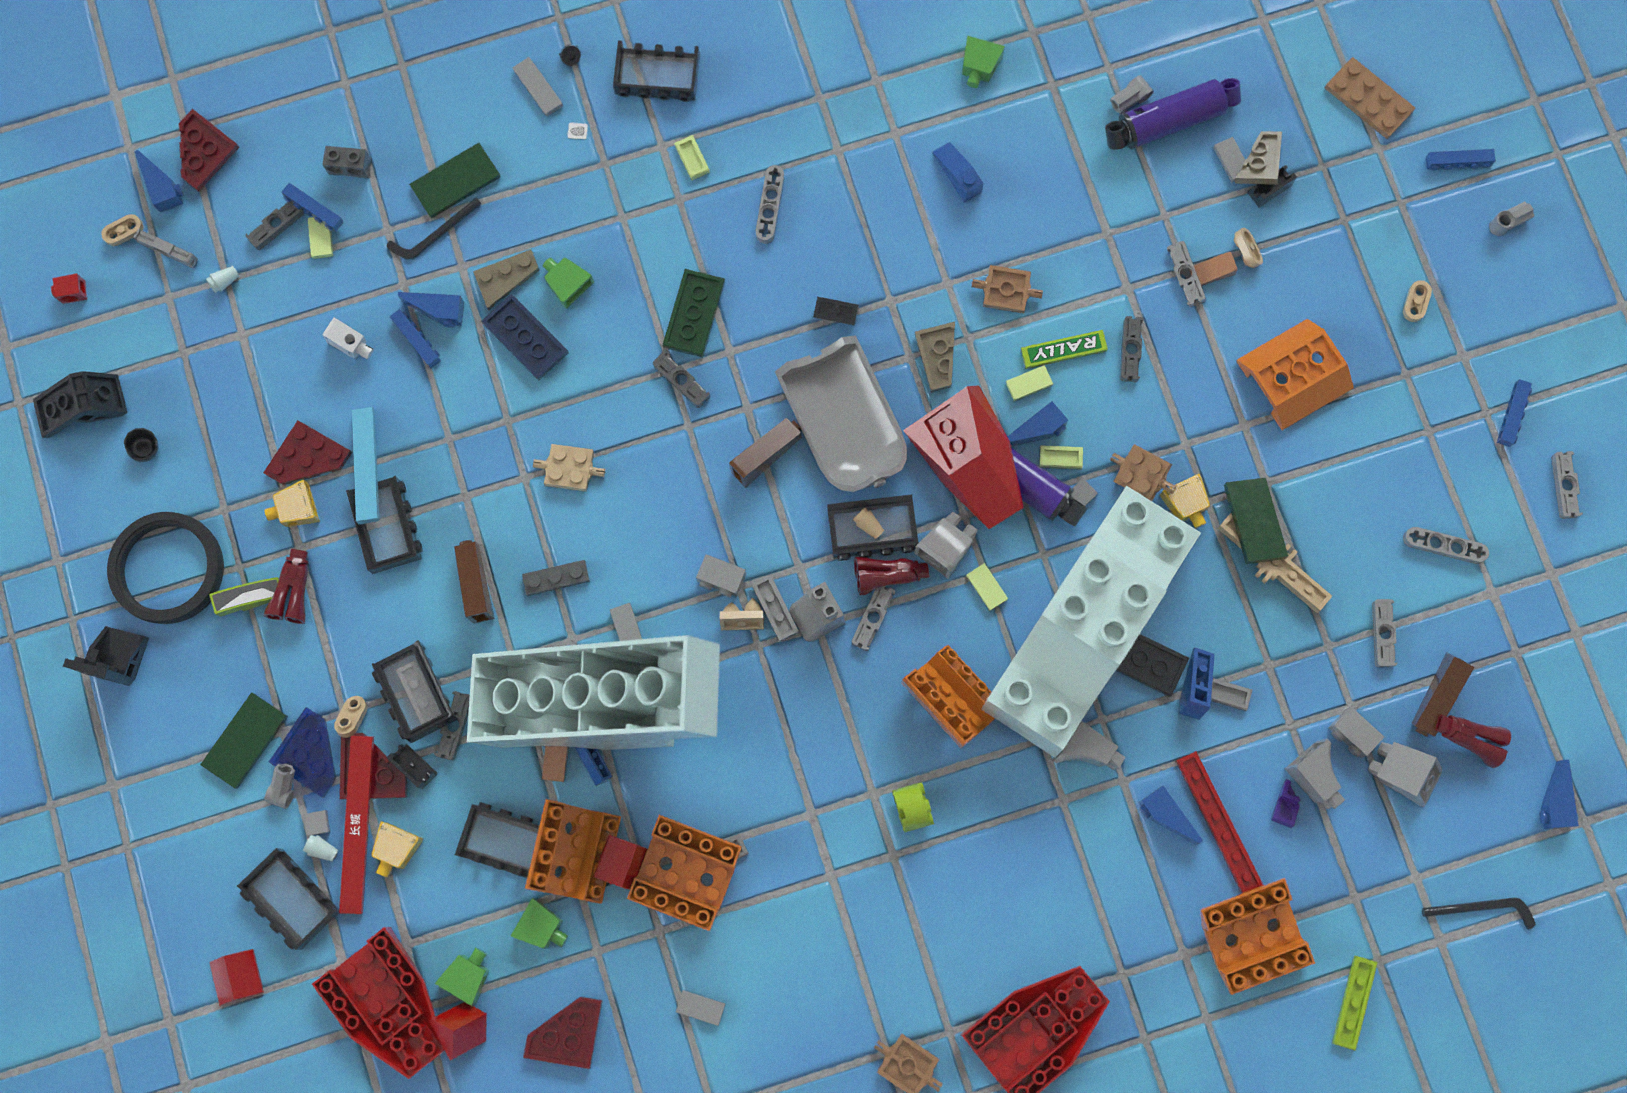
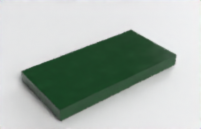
M478 142L409 185L432 219L497 180L501 175Z
M689 269L684 270L663 341V348L703 358L725 278Z
M1266 478L1226 482L1224 488L1245 563L1251 564L1286 559L1288 552Z
M251 692L200 765L233 788L238 789L288 716Z

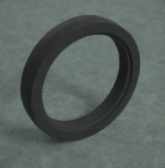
M175 512L152 513L131 523L114 542L107 563L108 583L118 603L133 616L158 624L182 622L200 613L211 602L209 594L219 590L224 573L223 554L215 536L198 520ZM170 526L187 529L197 536L206 552L207 571L201 587L192 598L180 606L165 610L144 607L131 595L126 584L125 564L129 552L141 537L155 529Z

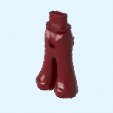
M291 549L290 555L286 557V561L281 569L273 597L264 611V617L273 620H283L286 598L289 590L292 588L285 620L295 624H305L304 594L308 576L307 551Z
M854 558V572L857 578L859 595H867L872 590L883 586L920 582V578H929L928 564L918 563V560L913 561L906 558H899L897 560Z
M1442 714L1439 715L1435 730L1442 733L1444 738L1473 752L1483 760L1485 765L1491 768L1500 766L1506 759L1508 751L1500 748L1508 746L1511 741V732L1506 728L1482 725L1453 715L1447 717ZM1476 737L1482 738V739H1484V740L1490 742L1491 744L1486 743V742H1484V741H1481V740L1477 739Z

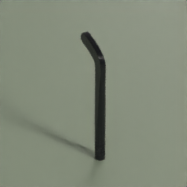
M477 198L472 200V202L467 204V206L462 208V210L412 249H405L391 240L388 241L386 247L401 258L414 259L475 210V208L480 206L481 202Z
M1519 898L1422 908L1423 917L1513 907L1520 914L1527 929H1532L1536 925L1528 906Z

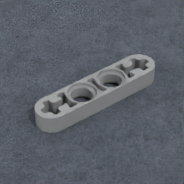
M772 165L767 169L756 226V238L763 244L770 243L775 236L784 184V171L777 165ZM774 172H778V176L776 177L775 182L776 185L772 184L773 181L771 175H773ZM773 190L778 195L775 199H768L766 193ZM767 209L774 212V216L770 219L762 215ZM764 224L768 225L769 234L766 237H762V232H764L765 228Z
M1412 527L1403 535L1404 543L1410 548L1474 564L1482 563L1489 556L1488 547L1482 543L1419 527ZM1416 533L1417 538L1422 539L1425 537V535H1427V537L1425 538V541L1418 539L1415 542H1412L1413 538L1409 537V535ZM1432 537L1440 540L1441 545L1439 548L1431 546L1430 539ZM1455 542L1461 545V553L1456 554L1452 551V543ZM1479 549V553L1482 554V556L1476 558L1477 555L1472 552H1469L1467 556H1465L1467 550L1475 551Z

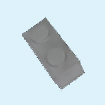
M706 554L696 579L700 582L699 586L711 590L713 587L720 590L719 593L721 595L731 598L732 595L738 596L747 573L743 568Z
M1352 707L1346 708L1328 727L1335 739L1346 743L1349 746L1348 750L1354 756H1360L1361 758L1368 756L1384 738L1378 730Z

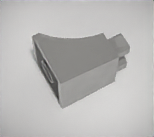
M954 512L948 515L946 519L942 518L915 548V554L948 579L972 546L973 539L978 531L970 524L966 526L963 532L959 530L956 526L962 518Z
M826 582L807 591L789 608V612L802 636L808 642H813L845 624L844 614Z
M1081 721L1064 749L1056 758L1053 757L1052 761L1056 764L1072 760L1084 761L1099 767L1106 765L1115 770V768L1118 769L1126 757L1116 751L1119 746Z
M1322 739L1312 744L1284 769L1314 803L1321 802L1326 809L1331 807L1335 809L1345 799L1338 792L1341 786L1332 769L1330 756L1331 742L1328 739Z
M1381 742L1377 753L1385 757L1383 764L1373 760L1368 767L1369 773L1377 777L1380 783L1397 791L1417 805L1424 807L1442 773V767L1437 757L1396 742L1393 745Z

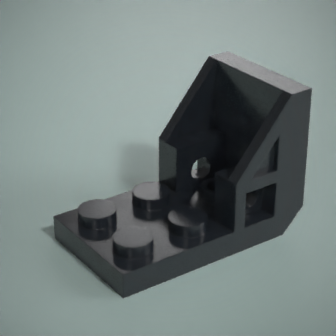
M87 371L71 373L33 399L42 438L52 437L73 422L90 423L120 417L128 413L118 374Z
M105 626L88 648L85 659L76 656L74 660L65 658L63 667L89 676L130 686L136 679L149 638Z

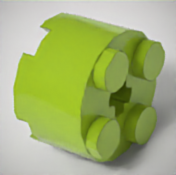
M922 782L892 791L904 832L934 824L928 798L926 799L925 797L926 793Z

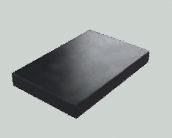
M1139 634L1115 671L1171 697L1189 657Z

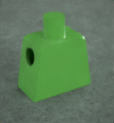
M967 36L962 74L969 77L967 81L969 87L978 88L980 80L985 82L991 80L1003 58L1005 46Z
M550 257L543 263V267L548 271L544 277L546 283L566 309L594 283L590 273L567 258H563L557 263Z
M536 898L531 899L510 935L513 938L543 949H547L551 942L563 947L568 938L567 934L558 930L563 921Z
M475 947L469 958L465 955H458L435 984L471 1006L476 1005L489 973L488 969L481 966L487 953Z

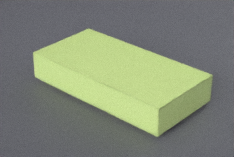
M693 135L674 143L691 181L710 173Z
M314 217L308 218L311 257L313 259L332 257L331 231L323 223L319 224L316 222Z
M1044 365L1007 380L1006 385L1013 400L1017 401L1053 386V382Z
M1041 445L1039 467L1082 470L1083 447Z
M985 563L966 575L989 611L1008 600Z

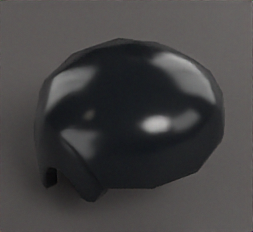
M145 428L131 430L124 439V446L128 456L137 462L151 460L156 456L159 449L154 433Z

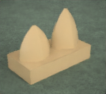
M754 598L746 604L744 611H740L731 602L720 612L721 630L764 629L763 610H761L760 605Z

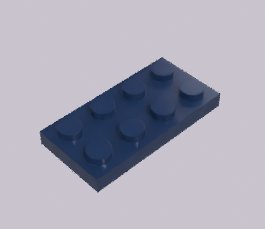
M512 293L481 321L538 381L569 353Z

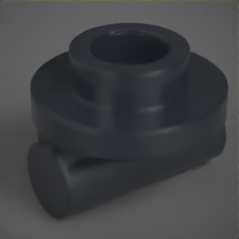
M567 45L561 50L559 57L564 64L573 66L580 61L581 53L577 46Z

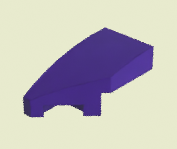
M1286 779L1278 796L1271 821L1293 828L1301 800L1294 793L1290 780Z

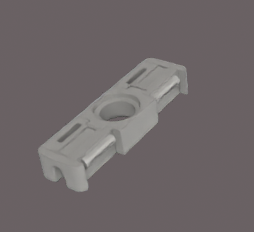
M140 229L137 230L133 237L141 245L191 268H194L198 261L194 254Z
M1180 241L1177 242L1176 246H1168L1167 251L1170 252L1174 263V270L1179 284L1184 290L1188 306L1193 307L1205 302L1206 297L1185 242ZM1182 270H1192V276L1189 279L1181 278Z
M1567 451L1566 453L1557 452L1551 457L1559 516L1562 519L1577 518L1583 514V512L1579 513L1577 495L1580 494L1577 473H1574L1572 455H1574V452ZM1563 480L1571 482V490H1565L1562 487Z
M883 586L875 590L854 634L852 645L869 651L870 648L867 646H870L876 634L875 631L878 632L887 613L886 610L893 597L892 594L895 595L894 589H888ZM870 612H877L880 616L879 621L876 623L869 622L867 619Z
M1377 599L1372 602L1376 667H1394L1397 665V663H1394L1396 661L1394 644L1397 642L1396 623L1392 622L1393 605L1391 604L1394 603L1392 599ZM1384 627L1390 631L1388 639H1383L1379 635L1381 628Z

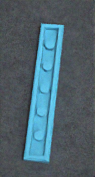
M373 407L352 410L356 522L358 525L379 521L375 410Z

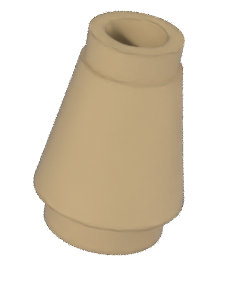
M864 508L853 519L857 527L875 539L884 532V529L871 510L868 511Z

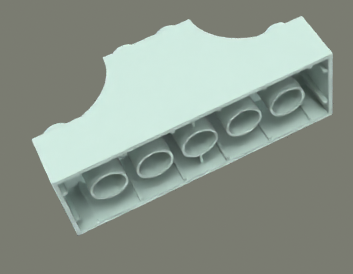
M1126 486L981 710L1056 758L1070 740L1103 687L1125 658L1167 592L1168 585L1201 532Z
M676 636L472 654L467 742L500 748L564 746L613 750L674 747V739L717 737L720 644L691 636Z

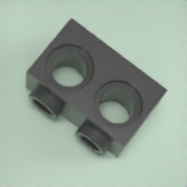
M325 146L322 165L329 175L369 178L372 158L366 149Z

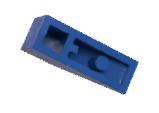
M951 142L932 152L964 203L982 193L983 181L973 166Z
M139 150L134 151L153 206L161 213L182 205L181 196H183V191L180 185L175 184Z
M398 292V297L402 303L444 327L454 328L455 325L462 326L464 301L460 295Z
M1051 401L1007 437L1011 447L1049 439L1054 435L1058 437L1067 429L1065 426L1068 419Z
M1194 647L1181 692L1179 714L1200 720L1211 708L1214 653Z
M1569 759L1557 761L1539 815L1544 829L1579 826Z
M1164 786L1159 787L1139 802L1141 805L1139 809L1145 818L1150 817L1155 823L1194 844L1203 842Z

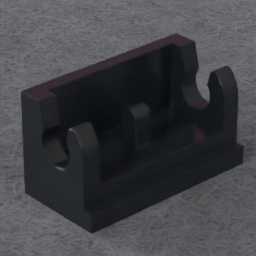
M1287 165L1279 169L1278 185L1257 184L1247 191L1259 208L1290 188L1295 182L1297 176L1295 173L1291 175L1287 173Z
M817 296L813 318L854 326L859 305Z
M400 744L398 751L391 753L387 759L417 788L424 789L438 773L408 744Z

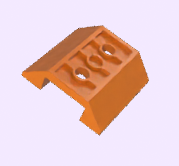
M1309 319L1302 321L1236 360L1247 378L1253 376L1274 409L1271 415L1281 430L1288 428L1354 389L1348 364L1326 331ZM1312 354H1319L1322 357V363H1315L1312 360ZM1276 375H1284L1287 379L1286 384L1278 383Z
M949 645L938 651L918 670L914 669L902 679L901 684L960 748H963L995 720L994 717L981 710L991 694L990 689Z
M546 799L525 889L602 904L607 882L593 876L608 835L617 837L621 816L592 811ZM568 822H570L572 825V829L567 834L565 831V826ZM558 866H560L562 869V873L557 878L555 876V870Z
M659 814L651 834L653 836L638 876L634 878L627 899L710 931L732 879L742 846ZM664 857L672 860V867L669 870L661 867L660 862ZM704 873H709L713 876V883L709 886L704 885L701 881Z
M1285 878L1200 909L1202 928L1216 968L1231 995L1315 964L1309 944L1302 939L1289 901L1293 899ZM1271 919H1276L1278 922L1274 930H1269L1267 927V923ZM1234 934L1236 936L1235 944L1227 945V936Z

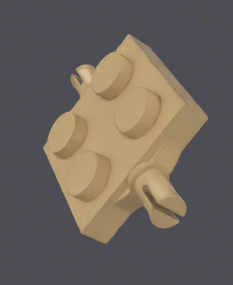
M552 444L547 460L534 459L533 468L545 469L544 485L548 487L587 492L588 482L592 476L605 477V468L593 467V449Z

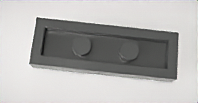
M585 560L522 574L527 596L590 582Z

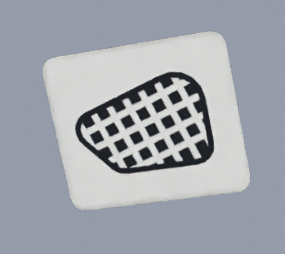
M569 123L568 138L586 139L588 125Z

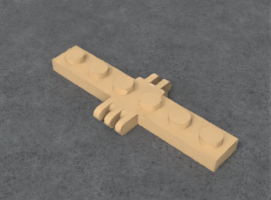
M1230 513L1217 529L1241 548L1232 513ZM1289 544L1286 545L1287 551L1291 547ZM1295 549L1290 554L1288 553L1286 559L1258 563L1256 567L1259 570L1255 574L1257 578L1264 573L1266 576L1261 580L1264 584L1269 578L1272 581L1276 578L1316 613L1321 611L1332 597L1330 593L1291 561L1298 552Z

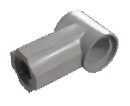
M1140 75L1134 78L1125 89L1111 97L1110 102L1113 109L1121 114L1137 102L1143 103L1154 91Z
M1524 201L1507 211H1501L1490 222L1489 229L1492 234L1502 236L1508 230L1534 217V209Z
M278 764L274 768L272 783L268 787L264 798L266 802L284 809L289 807L294 796V791L291 790L295 774L293 766Z

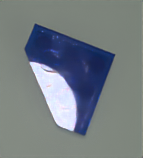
M305 707L269 760V763L275 767L278 764L293 766L292 768L295 770L294 779L323 798L336 781L327 722L325 718Z

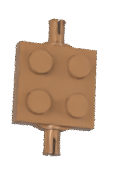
M990 265L985 281L973 279L971 288L984 289L983 307L1018 313L1025 312L1026 302L1029 297L1042 299L1043 290L1031 289L1030 271Z
M1135 444L1125 458L1113 453L1112 456L1115 458L1111 457L1110 461L1120 465V470L1113 482L1124 488L1128 486L1150 501H1153L1155 495L1161 489L1171 494L1175 492L1168 488V486L1175 490L1177 486L1166 481L1167 474L1173 464Z
M902 1033L896 1043L890 1047L880 1040L877 1041L878 1045L875 1044L874 1048L885 1055L883 1063L877 1071L878 1074L906 1093H919L926 1085L939 1092L940 1088L935 1084L942 1087L943 1083L932 1077L933 1069L940 1060Z

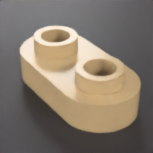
M126 215L105 226L101 233L102 239L110 246H118L132 239L138 229L143 230V222L136 215ZM117 234V237L112 239L113 235Z
M1241 228L1235 232L1234 242L1240 248L1245 265L1251 268L1261 265L1263 257L1250 231L1246 228Z
M1425 281L1414 282L1408 290L1403 307V315L1410 322H1417L1426 314L1432 289ZM1416 291H1420L1422 296L1417 295ZM1410 310H1415L1416 315H1413Z
M352 696L344 703L334 723L335 730L339 736L348 738L357 732L367 712V704L362 697Z

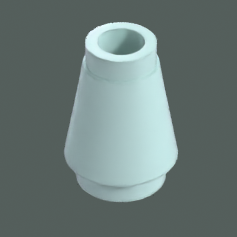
M231 266L209 274L210 277L206 281L215 293L218 291L222 292L239 277V274Z
M310 835L303 849L304 852H307L308 856L332 862L338 853V849L318 835L316 837Z

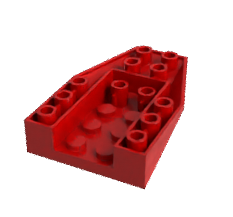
M979 385L965 387L903 430L942 484L988 529L995 527L1024 508L1010 441Z
M384 927L368 939L364 947L336 969L327 971L313 982L312 985L353 1041L410 1079L445 1050L429 1022L430 1019L436 1016L425 981L391 927Z
M1077 966L1013 991L960 1035L1007 1093H1040L1073 1065L1110 1001L1083 968Z

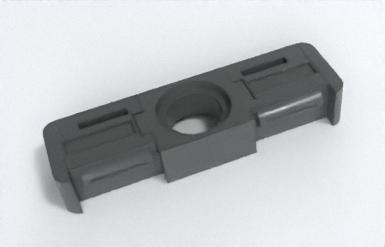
M287 202L280 210L276 208L261 221L263 224H260L249 235L246 233L245 236L257 250H261L304 215V210H299L292 202ZM274 219H281L280 226L275 228L271 226V222Z
M1126 316L1123 321L1120 365L1121 381L1138 382L1140 378L1138 370L1142 354V338H1140L1142 317L1132 319V316ZM1129 344L1135 345L1137 353L1129 354L1126 351V346Z
M662 352L653 361L654 368L695 407L700 408L704 400L707 401L710 398L709 391L707 392L688 371L668 356L667 352ZM685 375L687 382L683 385L677 384V376Z
M457 691L452 693L455 697L453 698L451 710L458 718L459 728L455 732H451L448 729V725L441 728L440 733L443 736L438 753L434 752L435 756L451 761L456 757L469 714L470 695Z

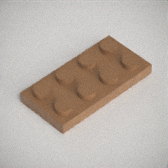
M1354 57L1325 86L1328 92L1386 139L1416 109Z

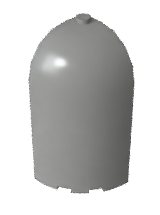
M856 335L841 337L833 344L822 349V354L817 357L811 358L808 355L800 359L787 361L777 369L775 374L817 464L831 484L840 490L850 492L859 491L873 485L875 488H878L887 483V478L903 469L907 460V446L902 431Z

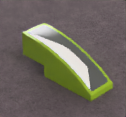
M279 578L254 581L209 594L214 613L222 617L240 610L247 611L269 603Z

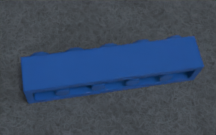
M1494 149L1429 152L1426 156L1427 169L1432 170L1443 168L1445 170L1452 168L1464 169L1465 167L1488 168L1496 161Z
M290 182L281 192L284 200L292 202L297 209L304 210L307 216L314 217L316 222L319 224L323 223L330 231L336 232L344 223L340 216Z
M399 309L390 316L391 320L430 368L441 362L439 359L440 354L436 350H432V344L428 340H424V334L416 330V324L408 320L409 316L405 311L402 312Z
M1521 379L1515 382L1497 443L1508 447L1516 443L1518 436H1516L1517 432L1521 429L1520 422L1525 416L1524 409L1529 402L1527 399L1532 392V383Z
M575 747L595 786L605 783L613 777L598 749Z

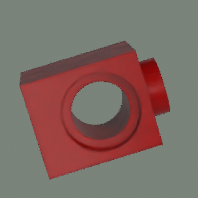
M77 273L52 278V295L62 304L87 300L85 280Z

